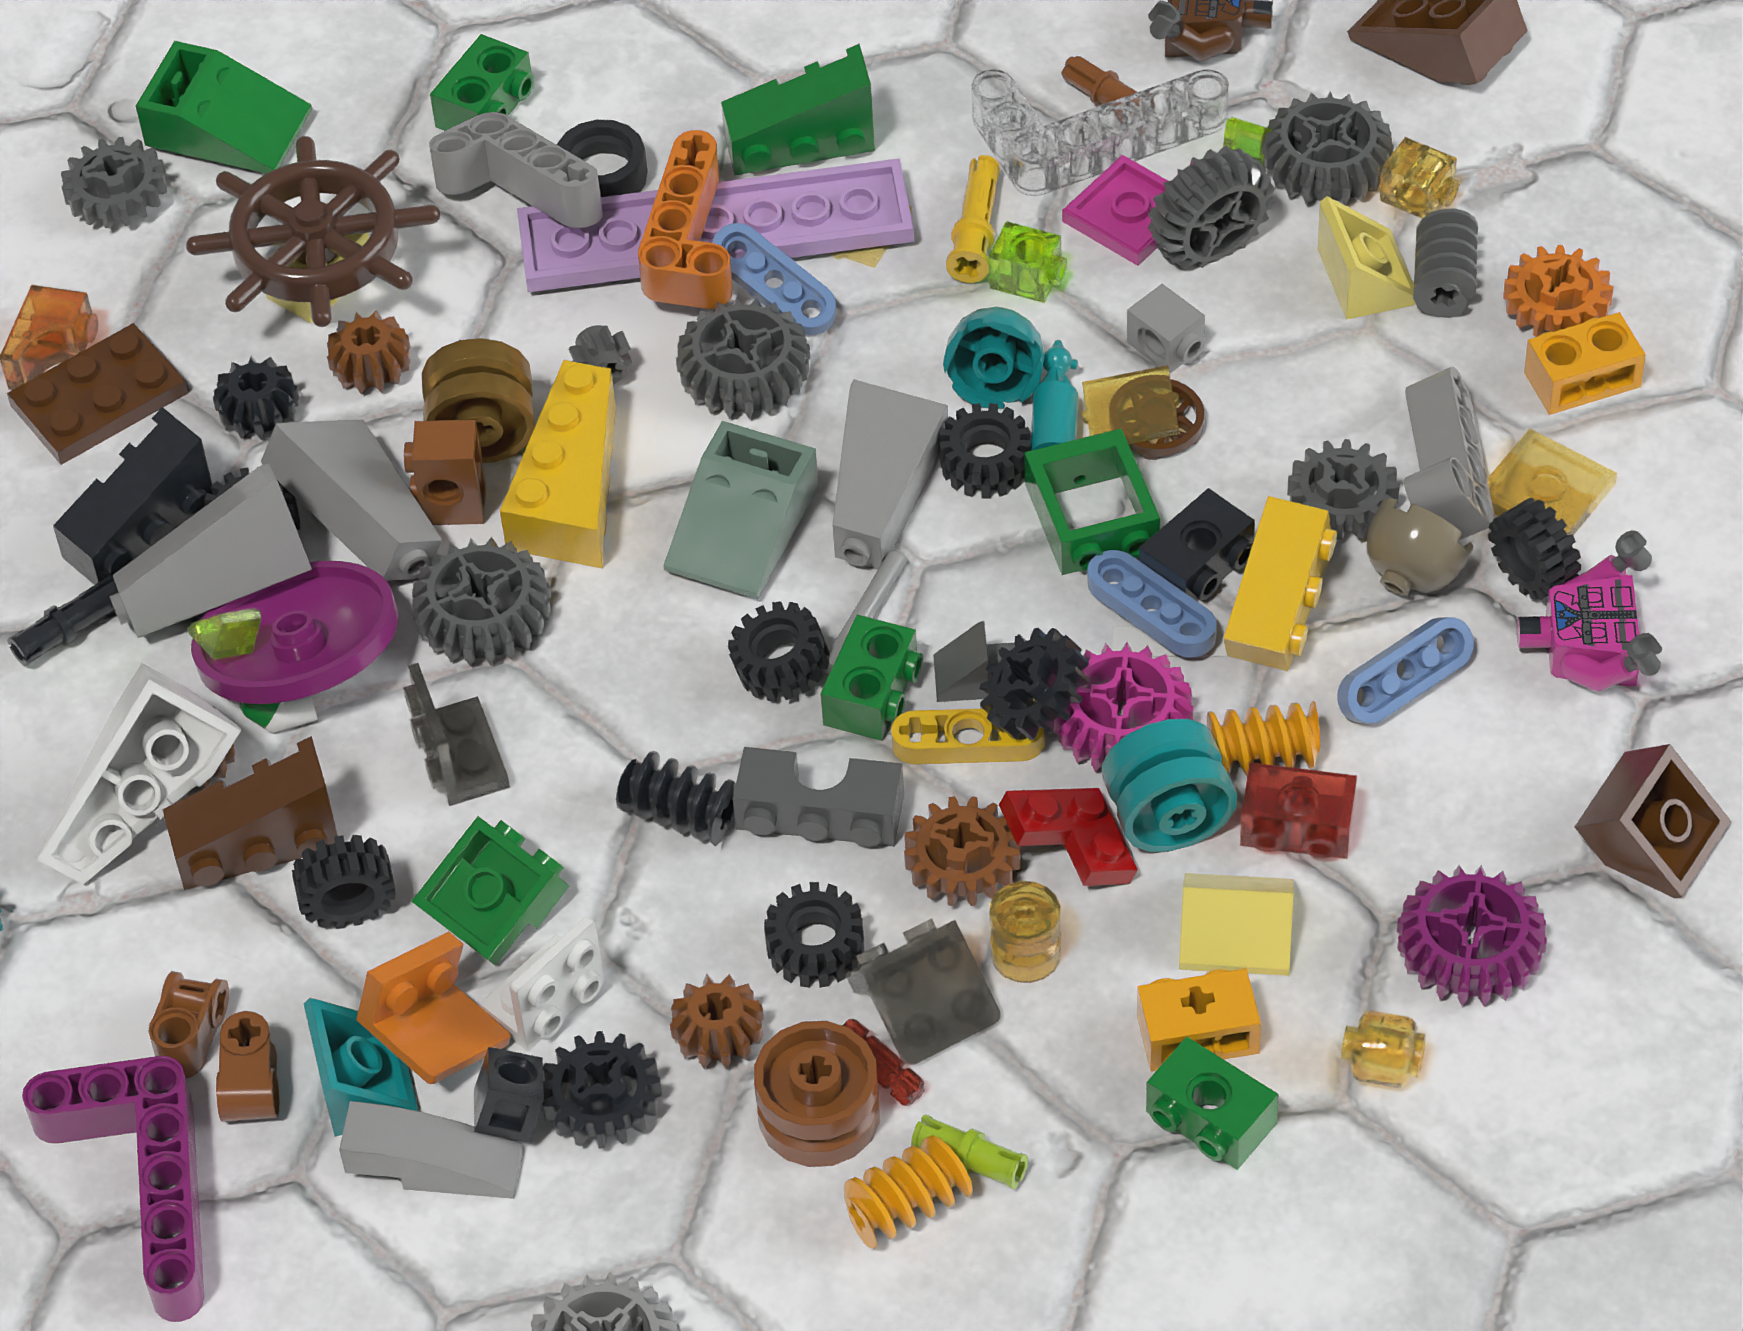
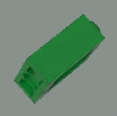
M1122 428L1024 452L1025 486L1061 575L1087 571L1090 560L1096 555H1103V552L1108 550L1123 551L1134 558H1139V547L1160 530L1159 514ZM1121 477L1136 514L1069 530L1055 494Z

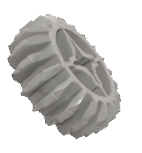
M609 1272L604 1280V1284L594 1285V1281L586 1274L583 1280V1288L575 1290L564 1282L561 1289L563 1299L557 1300L546 1296L543 1304L545 1314H533L531 1321L532 1331H680L679 1324H676V1321H674L672 1308L668 1305V1302L659 1303L658 1293L654 1291L653 1286L640 1292L639 1283L633 1276L622 1286H617L616 1277L611 1272Z

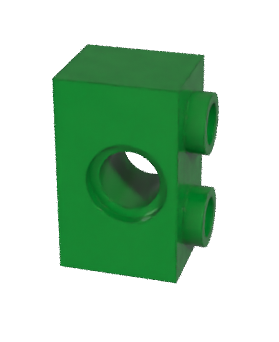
M1187 1036L1146 1082V1112L1150 1114L1158 1126L1169 1132L1177 1131L1194 1142L1206 1157L1214 1161L1222 1160L1236 1170L1242 1166L1277 1124L1278 1093ZM1205 1104H1210V1105H1215V1106H1217L1218 1108H1215V1109H1203V1108H1201V1107H1199V1106L1205 1105Z

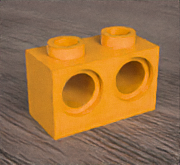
M1618 312L1601 318H1592L1584 323L1555 332H1545L1538 337L1528 339L1524 373L1547 413L1551 415L1640 388L1646 354L1625 319Z

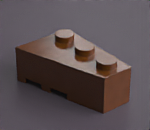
M312 736L297 743L299 752L272 765L265 758L252 765L254 774L228 787L221 780L162 809L184 890L198 886L214 885L220 880L249 872H262L275 865L294 861L296 858L301 859V852L306 848L316 851V843L321 840H325L328 845L335 843L334 836H338Z

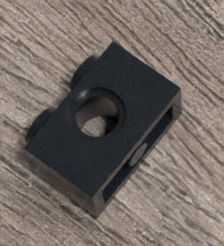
M1207 488L1139 547V561L1197 602L1200 599L1206 600L1216 591L1220 581L1234 569H1242L1247 564L1254 542L1255 520Z

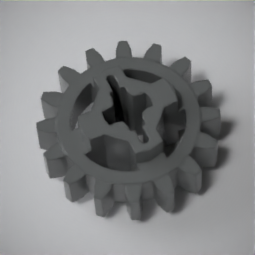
M118 137L114 145H108L104 139H99V148L92 150L89 147L83 146L81 147L83 156L81 159L70 157L67 160L70 170L61 172L63 182L61 188L65 203L70 205L74 217L84 214L86 224L92 225L98 219H103L104 227L110 228L114 220L120 219L124 226L130 225V216L136 214L138 217L145 219L148 217L146 207H159L161 205L159 194L167 193L165 182L167 177L162 159L158 160L156 150L153 147L144 150L142 141L138 139L130 146L125 145L123 137Z
M1344 439L1341 448L1334 449L1333 445L1327 440L1323 441V452L1318 453L1308 448L1305 450L1304 461L1295 460L1293 462L1292 475L1288 476L1287 495L1290 496L1291 502L1328 510L1331 529L1337 531V540H1342L1345 531L1351 530L1360 539L1364 536V527H1370L1382 500L1390 498L1398 500L1400 483L1396 482V467H1386L1387 455L1385 453L1374 457L1370 456V444L1365 443L1359 450L1351 449L1350 439ZM1315 482L1316 491L1312 493L1310 486ZM1373 486L1377 491L1374 497L1370 495V488Z

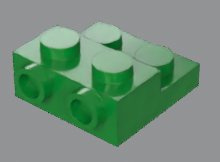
M477 816L411 902L496 966L526 926L531 924L537 929L570 886L559 877L564 867L541 849H538L531 856L520 847L526 839L505 822L500 820L495 827H492Z

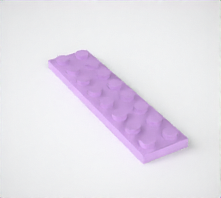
M900 158L719 182L700 239L703 242L713 243L714 236L722 227L732 223H742L752 227L790 258L914 242V229ZM658 190L601 197L602 219L595 225L584 228L565 226L534 206L517 208L528 292L640 278L638 249ZM733 249L729 253L731 257L736 259L742 258L746 254L742 249Z

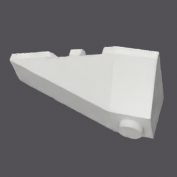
M141 663L112 710L38 851L36 860L84 885L132 844V839L158 817L161 820L164 817L162 809L176 803L196 785L200 787L214 775L241 732L240 727L187 687Z

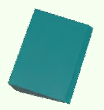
M309 998L303 1003L335 1137L343 1134L350 1101L419 1111L408 1066L356 1020L357 1010L314 998Z

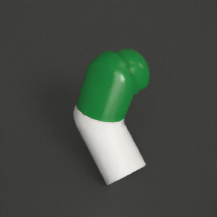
M311 696L271 704L240 702V709L244 716L269 732H279L317 721Z

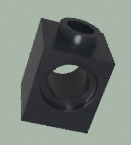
M488 1047L474 1087V1132L529 1142L544 1101L543 1057Z

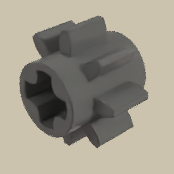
M595 325L584 329L577 336L575 345L570 346L568 349L573 359L572 362L611 369L613 384L623 378L626 373V367L633 363L628 353L631 348L624 332L620 331L611 335L607 325Z

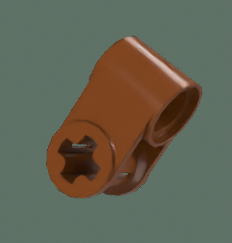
M171 971L165 979L161 998L153 1019L149 1024L148 1032L154 1055L168 1056L177 1060L182 1065L186 1079L193 1077L201 1071L216 1031L224 1020L229 1000L227 980L216 978L212 983L184 979L181 972Z
M242 1011L235 1013L225 1020L219 1033V1072L216 1077V1099L219 1118L221 1122L277 1118L280 1108L277 1077L278 1056L275 1045L270 1040L271 1035L268 1023L262 1015L256 1012Z

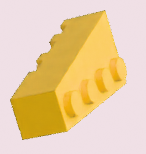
M563 360L500 509L505 544L512 541L514 547L517 548V552L528 550L531 555L603 569V542L607 523V494H609L610 458H612L616 415L611 369Z

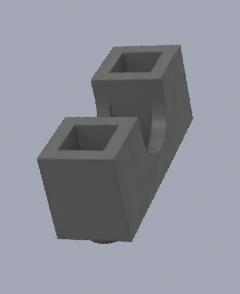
M744 747L733 794L736 829L746 830L758 835L773 833L801 836L812 841L828 839L854 842L867 847L875 845L894 847L904 799L903 764L849 758L846 775L840 783L828 789L816 790L808 788L799 782L797 752Z

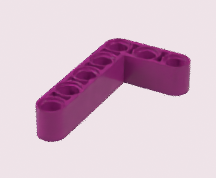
M155 1056L48 1071L31 1078L23 1088L22 1098L33 1131L40 1140L58 1144L137 1133L144 1279L155 1312L162 1319L169 1322H182L192 1318L203 1305L204 1282L194 1109L182 1065L177 1060L168 1056ZM170 1090L167 1093L158 1094L161 1091ZM113 1098V1099L110 1100V1101L102 1102V1101H104L105 1099ZM59 1105L54 1109L46 1110L49 1107ZM173 1137L172 1139H170V1140H168V1141L159 1142L160 1140H162V1139H164V1138ZM172 1184L176 1185L175 1187H173V1188H171V1189L161 1190V1189H163L165 1186L172 1185ZM180 1233L174 1238L163 1239L169 1234ZM183 1282L176 1288L165 1289L172 1283Z

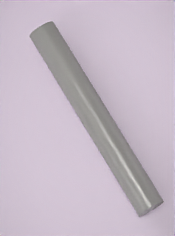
M891 550L888 552L830 648V655L827 656L829 661L827 670L822 669L826 674H830L856 615L873 618L905 566L907 559L899 551Z

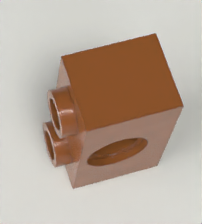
M476 420L414 421L413 442H405L404 467L406 473H414L410 477V491L432 525L484 524L487 484Z

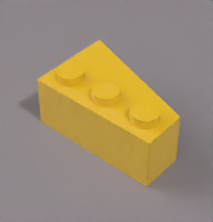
M1271 496L1267 497L1223 639L1227 656L1288 671L1293 655L1301 656L1308 633V626L1305 623L1311 608L1315 609L1322 589V578L1333 555L1337 539V531L1331 530L1328 510Z

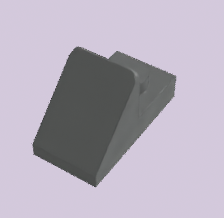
M981 621L933 654L937 702L978 700L987 697L979 689L981 683L992 678V674L986 670L988 664H999L1002 658L998 650L1001 647L1010 651L1015 647V644H986L985 622Z

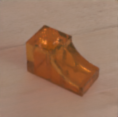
M38 285L30 286L0 354V362L8 390L21 386L52 366L62 363L84 351L87 344L95 340L98 331V317L92 313L87 292Z

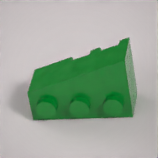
M860 43L847 48V56L822 67L816 61L804 66L806 74L780 85L777 79H774L721 102L724 136L734 176L875 151L871 82Z

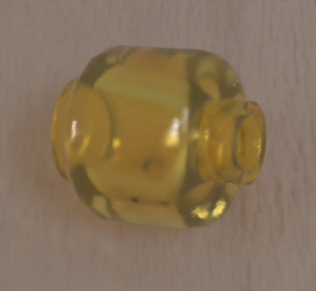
M1373 1010L1366 1011L1360 1017L1357 1027L1346 1026L1341 1059L1351 1060V1072L1358 1081L1402 1088L1409 1082L1410 1076L1417 1078L1420 1076L1426 1034L1418 1033L1417 1023L1410 1017Z

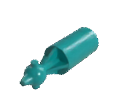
M1055 340L1052 347L1044 353L1043 367L1048 373L1033 392L1030 451L1076 440L1078 392L1070 384L1065 373L1070 369L1076 370L1078 360L1072 359L1070 352L1064 348L1061 340Z

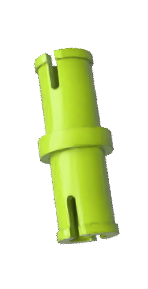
M925 1114L921 1117V1122L918 1121L913 1131L911 1146L921 1149L922 1141L926 1137L934 1135L941 1138L959 1157L968 1174L973 1171L1003 1183L1011 1189H1015L1018 1187V1181L1021 1182L1028 1166V1156L1026 1154L1017 1153L985 1140V1134L973 1128L965 1132Z

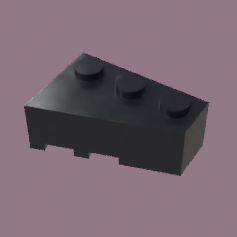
M163 407L151 418L157 425L141 443L134 447L129 442L119 453L124 461L108 479L102 483L96 478L53 525L62 558L94 585L119 571L206 506L204 501L206 494H213L211 489L213 484L202 439Z

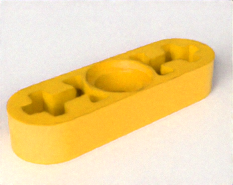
M982 708L915 710L905 712L894 720L891 727L892 749L899 760L915 765L1028 761L1036 758L1045 747V730L1040 727L1034 740H1029L1028 738L1016 740L1011 738L1005 731L1001 732L986 718L988 713ZM974 728L979 730L983 737L975 743L964 744L957 741L954 735L961 729ZM992 729H998L999 741H992ZM938 731H944L945 742L938 743ZM921 733V741L910 742V734Z

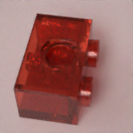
M1250 762L1241 812L1240 846L1254 847L1265 852L1278 850L1309 854L1320 859L1330 857L1347 859L1355 811L1357 775Z

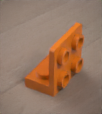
M449 931L367 971L356 1019L428 1084H435L485 1058L488 1047L502 1049L508 1046L511 1034L454 985L458 977V965L464 944Z

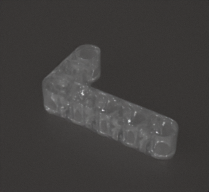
M995 69L985 70L974 77L971 85L972 119L975 127L1014 187L1019 192L1029 196L1044 195L1102 174L1121 155L1133 161H1138L1213 134L1223 129L1228 120V80L1222 73L1209 69L1187 74L1045 126L1008 73Z

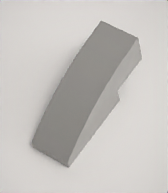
M353 1101L349 1103L339 1148L345 1173L401 1178L402 1186L405 1190L510 1199L515 1197L524 1151L523 1145L503 1137L474 1132V1126L414 1110Z

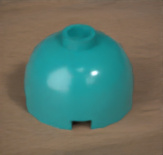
M998 306L982 308L963 317L948 338L943 360L945 373L947 371L948 377L953 382V390L959 397L969 403H980L981 407L988 409L989 403L998 404V409H1003L1005 407L1003 402L1012 403L1020 399L1019 403L1025 401L1040 383L1045 359L1041 336L1030 320L1012 309Z

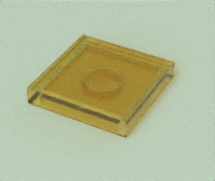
M1529 428L1487 480L1495 515L1503 514L1528 498H1533L1534 501L1539 499L1545 503V509L1551 506L1556 511L1555 518L1557 521L1560 519L1564 520L1567 524V527L1564 528L1567 535H1574L1615 486L1617 472Z

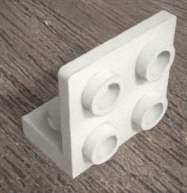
M585 916L563 937L555 934L479 1003V1006L511 1034L510 1038L529 1052L542 1039H548L553 1036L561 1027L564 1019L581 1003L585 1004L591 1001L605 982L596 923Z

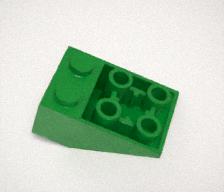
M179 41L173 42L135 106L145 146L262 173H269L281 166L312 111L310 103L222 52Z

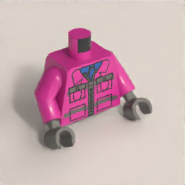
M1631 530L1625 532L1619 537L1615 545L1617 557L1609 555L1581 575L1562 585L1553 586L1549 589L1545 616L1517 617L1518 648H1548L1550 673L1553 676L1569 679L1595 692L1603 691L1614 685L1637 686L1639 670L1646 676H1653L1658 673L1661 662L1655 654L1662 652V647L1652 634H1639L1633 575H1626L1627 568L1634 571H1643L1650 566L1652 555L1644 547L1647 543L1646 539L1638 531Z

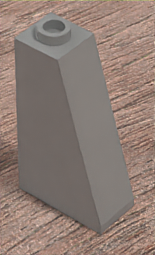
M853 379L849 389L832 525L836 558L843 559L855 566L879 569L888 552L894 549L940 457L941 428L945 429V421L948 419V405Z
M364 420L276 423L261 459L262 465L269 463L276 479L368 568L379 573L386 581L419 579L420 567L431 566L433 553L437 554L442 539Z
M267 463L256 468L113 575L119 593L111 595L110 599L121 625L131 621L137 638L312 570L270 464Z

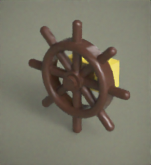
M302 136L296 142L297 162L279 167L263 175L252 184L228 171L219 173L216 177L218 188L238 199L230 216L229 231L192 236L186 242L187 251L195 256L232 251L236 267L245 280L227 296L225 305L229 311L234 313L240 312L263 292L266 294L267 299L309 323L313 321L316 326L325 327L331 322V307L339 297L357 291L376 277L400 290H406L411 287L413 283L412 275L390 262L398 243V229L435 224L440 219V210L435 205L401 209L394 208L388 191L380 181L399 164L400 158L396 151L385 150L363 170L344 162L317 160L314 140L309 136ZM320 193L336 194L328 204L320 201ZM301 197V202L294 208L284 203L293 198ZM357 203L362 204L370 212L344 216ZM266 215L282 223L280 225L257 228ZM282 244L267 259L255 249Z

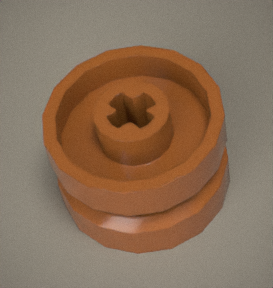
M805 1021L780 1030L763 1045L754 1064V1088L759 1128L770 1148L787 1161L806 1167L834 1166L854 1158L872 1141L880 1123L877 1065L868 1043L849 1027L833 1022Z

